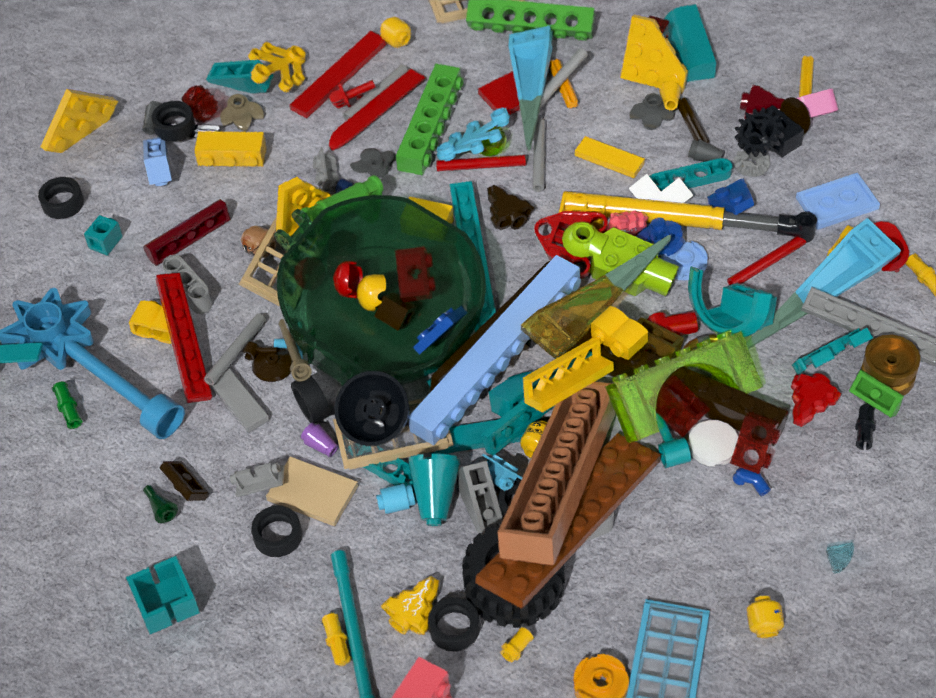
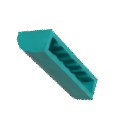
M686 5L673 9L663 19L662 26L666 38L676 52L677 58L688 70L686 82L715 78L716 60L697 5Z

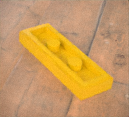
M586 136L575 149L576 157L634 179L645 163V158Z

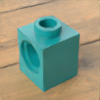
M101 215L95 219L84 233L88 248L107 256L123 237L119 223L113 218H106Z

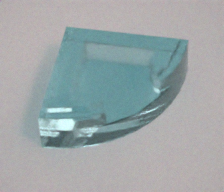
M853 542L827 547L826 553L833 574L842 572L851 562L854 553Z

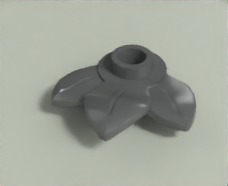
M656 93L648 94L642 103L635 104L629 114L632 120H642L643 126L648 130L659 128L662 120H673L674 116L673 110H667L662 97Z
M368 148L361 152V160L351 163L350 167L357 173L368 172L370 176L375 175L380 178L387 174L388 164L393 161L394 155L391 151L380 153L375 148Z

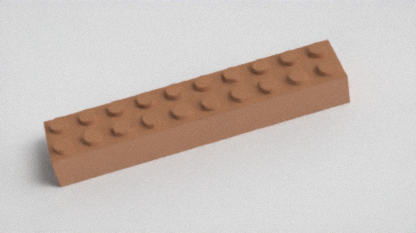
M593 382L555 405L498 530L500 558L548 565L555 564L616 413V384Z

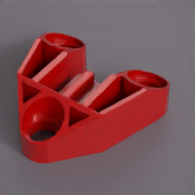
M562 211L538 220L534 230L550 261L557 255L574 265L580 261L585 262L587 267L585 271L580 273V279H584L591 272L590 261L587 257L573 256L564 247L556 245V243L563 245L562 237L564 230L562 228L567 229L568 226L575 222L583 221L592 224L593 221L602 219L604 226L598 231L605 233L608 230V221L606 216L599 212ZM544 224L552 227L551 233L546 236L539 233V228Z

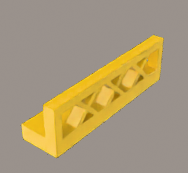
M593 337L523 377L525 404L543 413L614 371V362L601 356L600 339ZM592 348V356L585 359L588 351ZM576 358L572 367L567 370L571 360ZM558 368L554 378L549 380L552 372ZM540 378L536 388L533 389L532 382Z

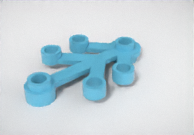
M499 108L490 114L492 121L482 127L478 121L470 122L466 126L467 129L463 137L461 132L451 134L448 142L437 147L438 159L450 161L456 157V154L470 150L472 154H478L484 150L482 140L489 139L490 143L501 140L502 135L499 129L487 131L496 125L497 127H503L509 123L510 116L507 109Z

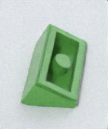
M863 370L859 371L849 389V392L889 417L897 415L904 395Z

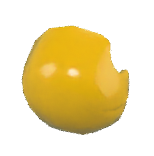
M384 274L367 275L358 284L357 299L362 308L367 311H375L376 307L382 304V301L378 299V294L386 290Z

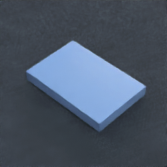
M858 172L796 193V199L803 210L811 212L816 216L817 230L878 210L880 207V203Z

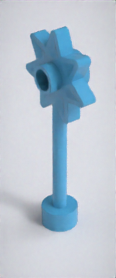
M51 288L39 303L32 304L20 300L13 302L12 305L19 321L0 330V342L2 345L42 343L43 347L38 361L45 358L58 370L66 367L67 355H69L142 411L140 415L141 426L158 439L168 438L179 428L185 415V410L180 404L166 394H159L151 399L83 348L94 343L90 330L82 326L91 315L87 301L83 300L63 305L57 288ZM38 361L17 362L20 369L24 370Z

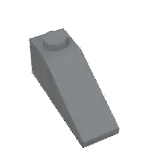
M487 461L460 468L456 480L461 498L477 533L483 535L486 528L492 525L494 528L499 527V523L503 521Z

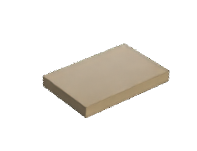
M289 457L285 464L283 485L270 488L266 498L269 502L288 507L295 512L335 527L358 488V482Z

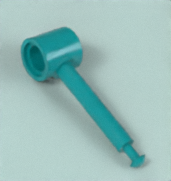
M646 391L643 397L647 398L646 404L664 443L658 444V451L661 454L660 459L664 468L691 462V453L684 437L679 439L673 438L655 398L651 397L652 391Z

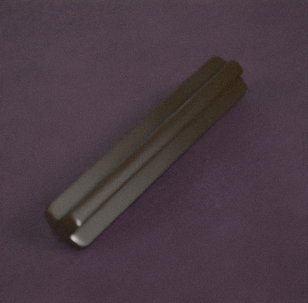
M679 98L677 107L693 139L696 141L700 139L709 143V139L688 98Z

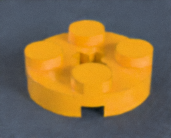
M597 654V657L583 659L574 671V693L577 698H625L629 687V677L623 663L607 654ZM601 677H605L607 685L597 686L594 679L600 680Z

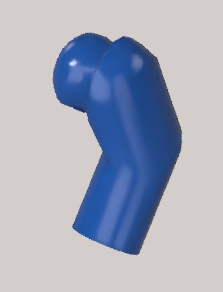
M742 467L733 474L732 478L735 484H752L760 496L766 495L771 490L762 475L756 470Z

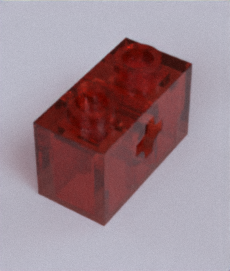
M424 246L395 250L400 298L402 301L410 302L432 299V291H436L434 276L430 277L429 268L433 267L431 253H427ZM416 269H418L420 272V274H418V279H414V277L412 276L413 274H415Z
M675 375L664 382L646 402L682 438L710 411Z

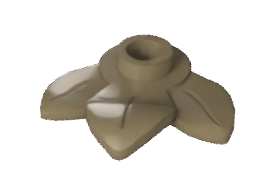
M234 94L229 97L227 107L222 110L220 119L223 126L234 123L237 128L246 132L251 125L252 119H264V112L256 102L248 101L242 94Z

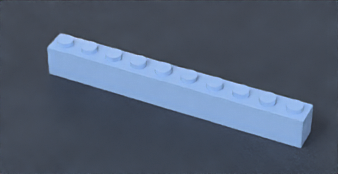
M556 255L409 415L410 432L433 446L439 439H443L447 435L449 428L455 422L461 420L465 410L477 402L482 391L493 384L495 377L500 371H504L508 367L510 360L515 355L521 353L525 343L530 338L533 339L536 336L543 322L547 323L551 319L553 312L558 307L564 305L568 295L578 289L581 283L580 267Z

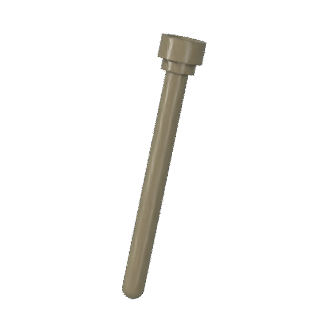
M281 319L278 325L293 362L290 366L292 377L297 381L307 380L312 373L311 367L306 360L301 358L287 320Z

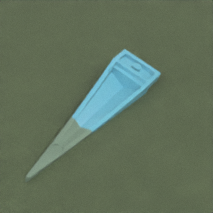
M550 26L509 34L508 48L528 151H530L553 49Z
M866 218L843 238L805 282L774 313L773 324L758 330L742 347L746 351L807 315L808 313L801 311L811 287L837 297L881 271L886 264L900 254L901 249Z

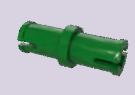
M60 381L55 383L52 391L58 401L57 408L59 412L63 413L69 429L78 428L83 421L76 409L77 402L75 398L71 396L66 382Z

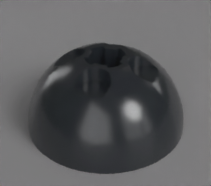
M380 371L362 372L350 378L340 389L335 401V419L341 432L351 441L364 446L383 445L396 438L404 429L409 417L408 396L403 386L391 375Z

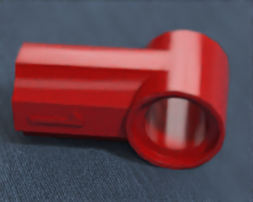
M693 311L670 316L663 312H657L647 318L648 321L679 336L698 332L697 317Z

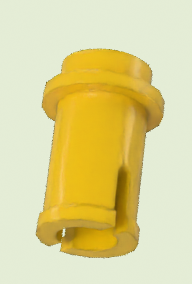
M520 627L512 639L502 645L500 653L503 658L511 663L514 660H519L521 657L520 653L534 639L532 633L526 628Z

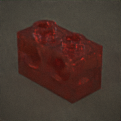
M752 412L745 415L730 464L760 474L764 468L768 469L773 454L769 453L772 444H777L781 430L777 429L779 422ZM756 426H763L766 429L767 436L765 438L757 436L755 433ZM748 450H755L758 453L759 460L757 462L751 461L748 458Z

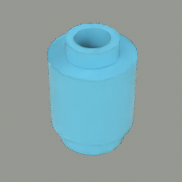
M400 484L380 489L381 494L376 495L379 510L384 509L385 514L410 509L409 506L415 505L411 485L405 486Z

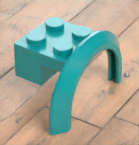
M690 267L688 280L689 299L698 318L711 331L727 338H744L758 330H762L763 327L773 324L777 297L771 293L738 283L723 287L721 305L707 310L701 292L703 270Z

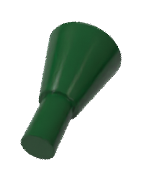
M151 485L145 486L143 492L149 499L156 522L163 524L173 520L178 512V506L157 493Z

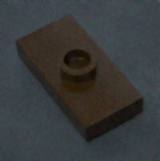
M163 461L160 470L187 501H205L207 499L208 491L182 461Z

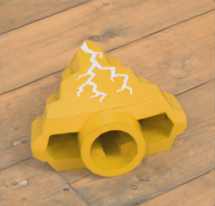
M430 576L419 581L412 590H403L396 597L390 596L381 605V608L390 616L389 624L396 631L406 634L411 630L416 634L425 635L429 629L428 617L433 607L432 602L438 594L439 580Z

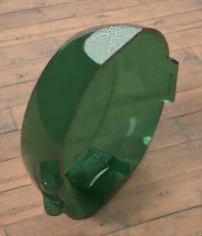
M391 195L351 198L325 208L313 222L310 221L309 216L304 211L295 209L292 217L299 225V228L292 236L281 229L274 233L275 239L286 251L281 258L277 273V295L286 327L296 344L303 351V359L309 365H314L339 381L341 387L353 376L366 371L387 373L394 377L401 385L424 379L432 375L470 338L479 321L485 300L486 279L484 267L475 245L464 231L408 198ZM344 261L356 262L357 264L353 265L362 268L363 278L367 275L384 274L386 290L378 294V299L383 295L395 292L417 306L408 327L397 331L374 317L377 308L375 311H367L362 308L357 298L340 296L335 290L333 282L334 272L338 265ZM462 306L467 311V314L438 341L419 355L413 348L419 342L417 337L433 325V322L451 307L455 311Z

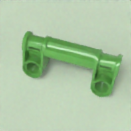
M372 175L368 177L367 181L357 182L353 186L328 198L317 201L310 208H302L300 211L299 233L314 246L319 247L329 237L330 218L349 208H352L367 221L374 220L381 210L380 205L383 192L381 180L377 176Z

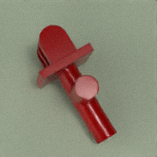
M370 80L345 91L341 83H339V90L332 92L329 99L336 108L344 106L350 108L351 103L349 99L355 97L359 100L364 96L363 93L376 88L374 81Z

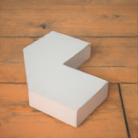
M646 174L629 188L635 197L639 199L685 203L693 197V194L680 178L663 191H660Z

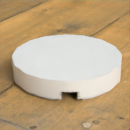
M707 420L700 422L692 428L688 438V446L695 460L706 466L715 467V465L728 464L735 458L739 449V437L735 429L729 424L719 420Z

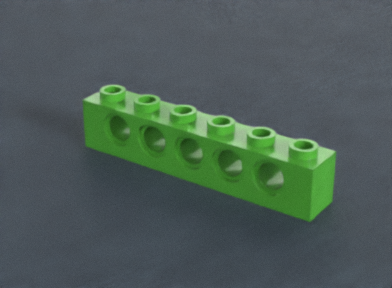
M469 0L466 22L472 30L482 31L484 28L491 29V31L502 33L504 30L518 33L550 26L552 35L556 38L564 39L566 36H570L576 40L584 41L587 38L592 39L595 9L592 7L515 0ZM492 12L494 16L491 19H485V14ZM509 14L515 15V18L511 21L504 20ZM529 16L536 18L532 23L525 22ZM549 18L557 20L553 25L546 24V21ZM570 20L578 22L574 27L567 26Z
M435 63L396 154L398 171L423 175L426 167H430L432 152L436 151L438 147L439 135H443L445 121L450 119L451 107L457 101V92L463 87L464 79L461 77L460 68Z

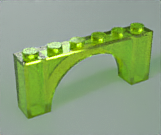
M731 330L716 335L718 340L711 342L709 338L696 343L697 349L691 351L690 347L675 352L677 356L670 359L668 355L654 361L656 365L649 368L648 364L635 368L633 369L635 374L629 377L626 373L613 377V383L605 386L627 443L641 440L659 432L656 420L657 396L667 377L680 367L703 369L715 376L721 383L747 394L762 388V382L742 332L732 334Z

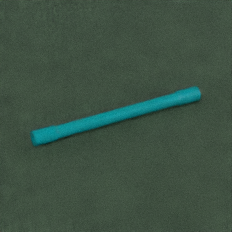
M337 550L331 553L330 556L334 576L337 580L360 698H375L349 577L350 570L345 551Z

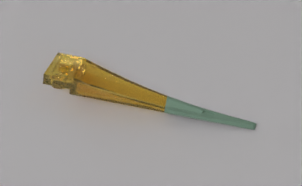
M667 235L637 256L595 281L537 310L521 324L520 330L554 359L562 356L583 338L591 329V323L609 306H612L669 243L671 235Z

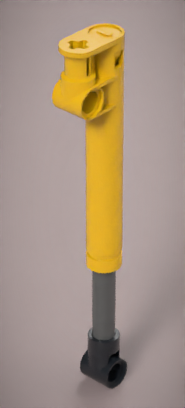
M570 191L563 192L559 213L562 211L599 212L608 219H610L611 213L617 212L621 214L626 211L636 210L647 215V223H651L655 218H663L664 221H673L685 227L722 230V226L773 231L777 232V235L793 236L794 238L800 237L806 240V243L814 239L817 223L816 216L811 212H801L797 216L779 214V217L746 213L734 215L732 212L724 211V207ZM597 219L592 222V225L599 230L604 226V221Z

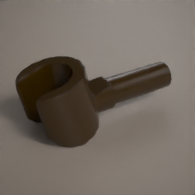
M248 342L242 352L246 353L245 359L253 361L257 354L278 353V347H259L254 342Z

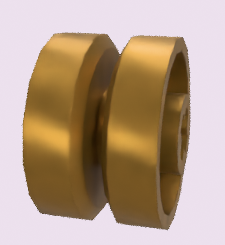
M892 334L881 335L872 339L866 346L861 370L900 394L906 395L914 386L921 357L916 346L906 338Z

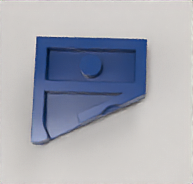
M743 178L726 187L717 189L715 193L707 197L709 205L724 207V211L732 212L734 215L754 206L752 195Z

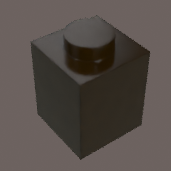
M395 292L381 296L379 300L382 301V304L376 307L377 311L374 317L397 331L408 327L417 306Z

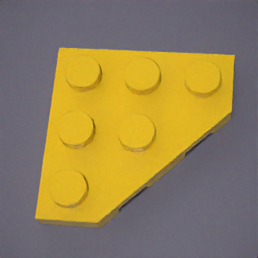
M634 14L631 18L620 78L660 88L664 82L672 80L679 84L682 94L685 89L688 70L684 64H681L674 48L659 30L656 20Z
M66 89L40 147L45 151L63 153L109 121L118 101L110 96Z
M299 177L279 185L275 238L280 243H283L300 234L298 229L300 226L301 209L304 207L310 208L317 201L332 195Z

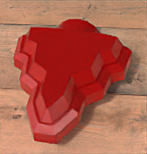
M814 373L812 376L805 374L794 376L791 384V389L794 391L792 400L795 403L792 410L793 424L800 427L806 425L813 420L816 413L825 412L829 405H835L840 399L841 393L830 384V380L825 375Z

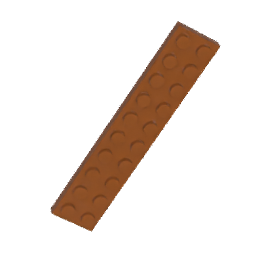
M617 433L599 452L555 564L548 565L500 558L499 552L476 575L475 583L522 609L660 462L661 454Z

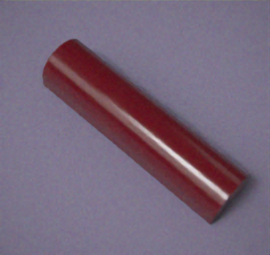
M221 199L215 201L145 244L143 249L149 260L157 266L166 257L177 254L230 221L231 218L226 203Z

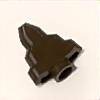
M496 185L487 188L488 201L491 203L490 213L492 216L490 220L495 229L503 230L511 227L513 230L519 229L535 210V207L528 200H521L517 195H510L503 188Z

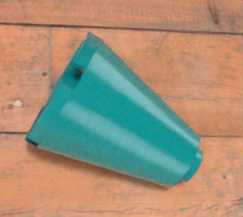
M423 454L409 457V468L422 521H426L427 526H441L442 521H446L448 518L460 466V458L457 459L455 455L431 454V457H425L424 459Z

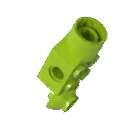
M583 221L575 222L568 226L562 237L563 246L567 252L576 257H592V278L610 286L612 285L605 278V274L654 245L614 227L605 233H601L595 226ZM584 235L587 239H580L577 236ZM657 255L624 292L637 296L645 289H649L666 297L674 282L679 266L661 259Z

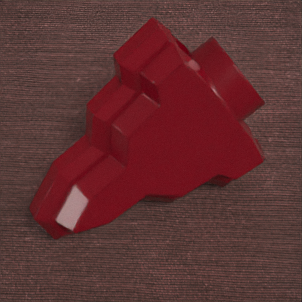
M753 84L750 93L743 92L740 110H744L745 113L747 112L750 115L753 114V109L755 108L759 113L762 108L767 109L772 105L780 110V106L785 99L775 97L773 93Z

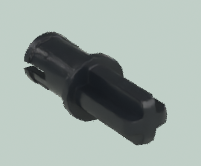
M868 403L859 407V418L855 424V429L857 430L856 447L864 450V442H866V450L872 448V435L876 429L874 407L869 406Z

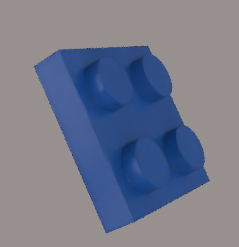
M462 306L455 311L451 307L447 312L439 316L433 322V325L417 337L419 342L413 348L420 355L467 314V311Z

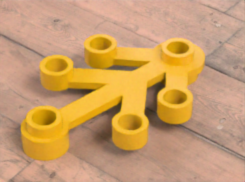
M264 42L260 50L252 48L248 58L250 60H264L271 62V64L268 66L256 64L251 71V78L255 83L261 84L266 82L272 73L280 70L282 80L278 86L282 91L289 92L293 84L300 86L305 80L301 65L305 61L306 54L298 46H291V48L286 50L269 42ZM272 53L283 56V58L274 56ZM290 64H292L294 71L291 77L288 66Z

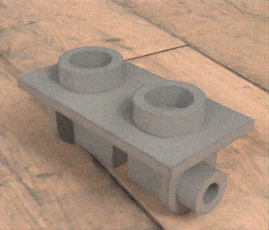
M321 147L318 155H315L313 158V168L316 169L315 184L322 190L336 191L339 179L338 173H336L335 157L331 153L324 154L323 147Z
M271 461L254 467L255 472H252L250 468L234 471L233 475H230V482L232 485H237L235 496L240 497L282 486L284 464L279 465Z

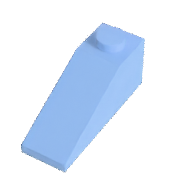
M159 137L143 140L144 163L149 184H155V186L166 185L168 181H172L166 141Z

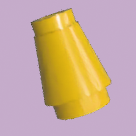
M666 81L661 85L659 93L667 110H674L678 106L681 87L675 81Z

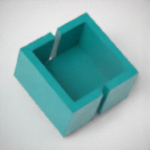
M176 556L154 565L160 581L158 584L154 583L149 567L126 577L150 635L172 626L171 620L176 619L178 623L200 613L195 597Z

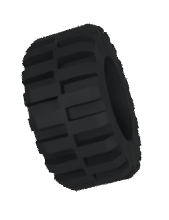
M501 523L496 528L492 525L485 529V534L478 533L473 538V544H469L465 550L466 556L463 557L462 562L465 596L475 606L478 614L483 613L484 620L490 623L495 620L497 621V626L506 627V624H513V628H520L523 623H527L528 626L536 624L537 618L545 619L550 615L549 609L555 610L558 606L559 598L563 596L565 566L563 565L522 609L475 583L476 575L499 553L498 530Z

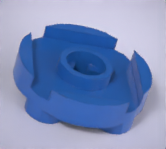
M663 218L653 219L650 225L646 226L636 235V237L652 244L657 243L667 235H671V240L659 252L658 257L665 253L667 256L673 255L684 244V234L681 225L673 221H664Z

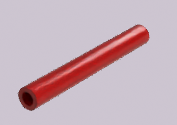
M525 155L452 159L450 161L436 160L437 172L526 166Z
M800 237L791 239L729 277L727 283L733 285L746 282L804 246L806 240Z

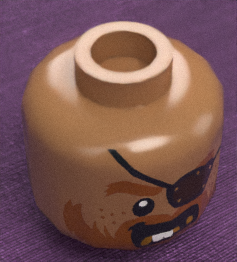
M254 225L245 230L241 237L244 251L255 255L268 229ZM275 237L269 245L273 250L276 248ZM266 252L263 258L268 257L270 253Z

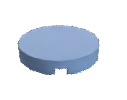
M684 240L683 246L673 255L667 256L666 253L661 255V259L679 266L675 277L677 280H689L691 266L703 270V273L707 267V253L704 247L694 241L690 243Z

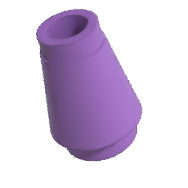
M310 423L301 434V439L304 440L305 445L328 457H332L338 450L339 445L335 443L320 424Z

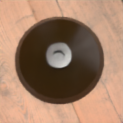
M794 97L786 98L780 106V111L804 129V135L810 127V112L801 100Z
M278 348V353L257 354L252 362V371L262 381L277 382L291 374L290 366L293 362L288 350Z

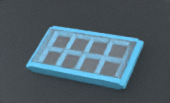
M645 599L626 698L696 697L710 611Z

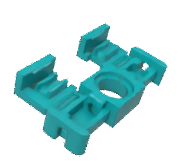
M858 328L798 359L792 366L797 375H800L807 369L806 366L813 364L817 368L833 360L834 356L845 350V346L850 345L856 348L873 339V336L868 328L863 330Z

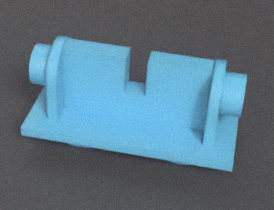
M483 453L482 456L488 459L487 464L492 482L502 490L511 489L517 478L522 480V477L517 474L518 468L495 454L490 458Z

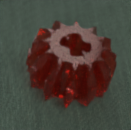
M194 85L186 90L187 92L184 93L181 99L182 102L187 103L191 107L196 121L206 122L213 118L219 110L217 106L218 101L214 99V94H211L209 89H205L202 85Z

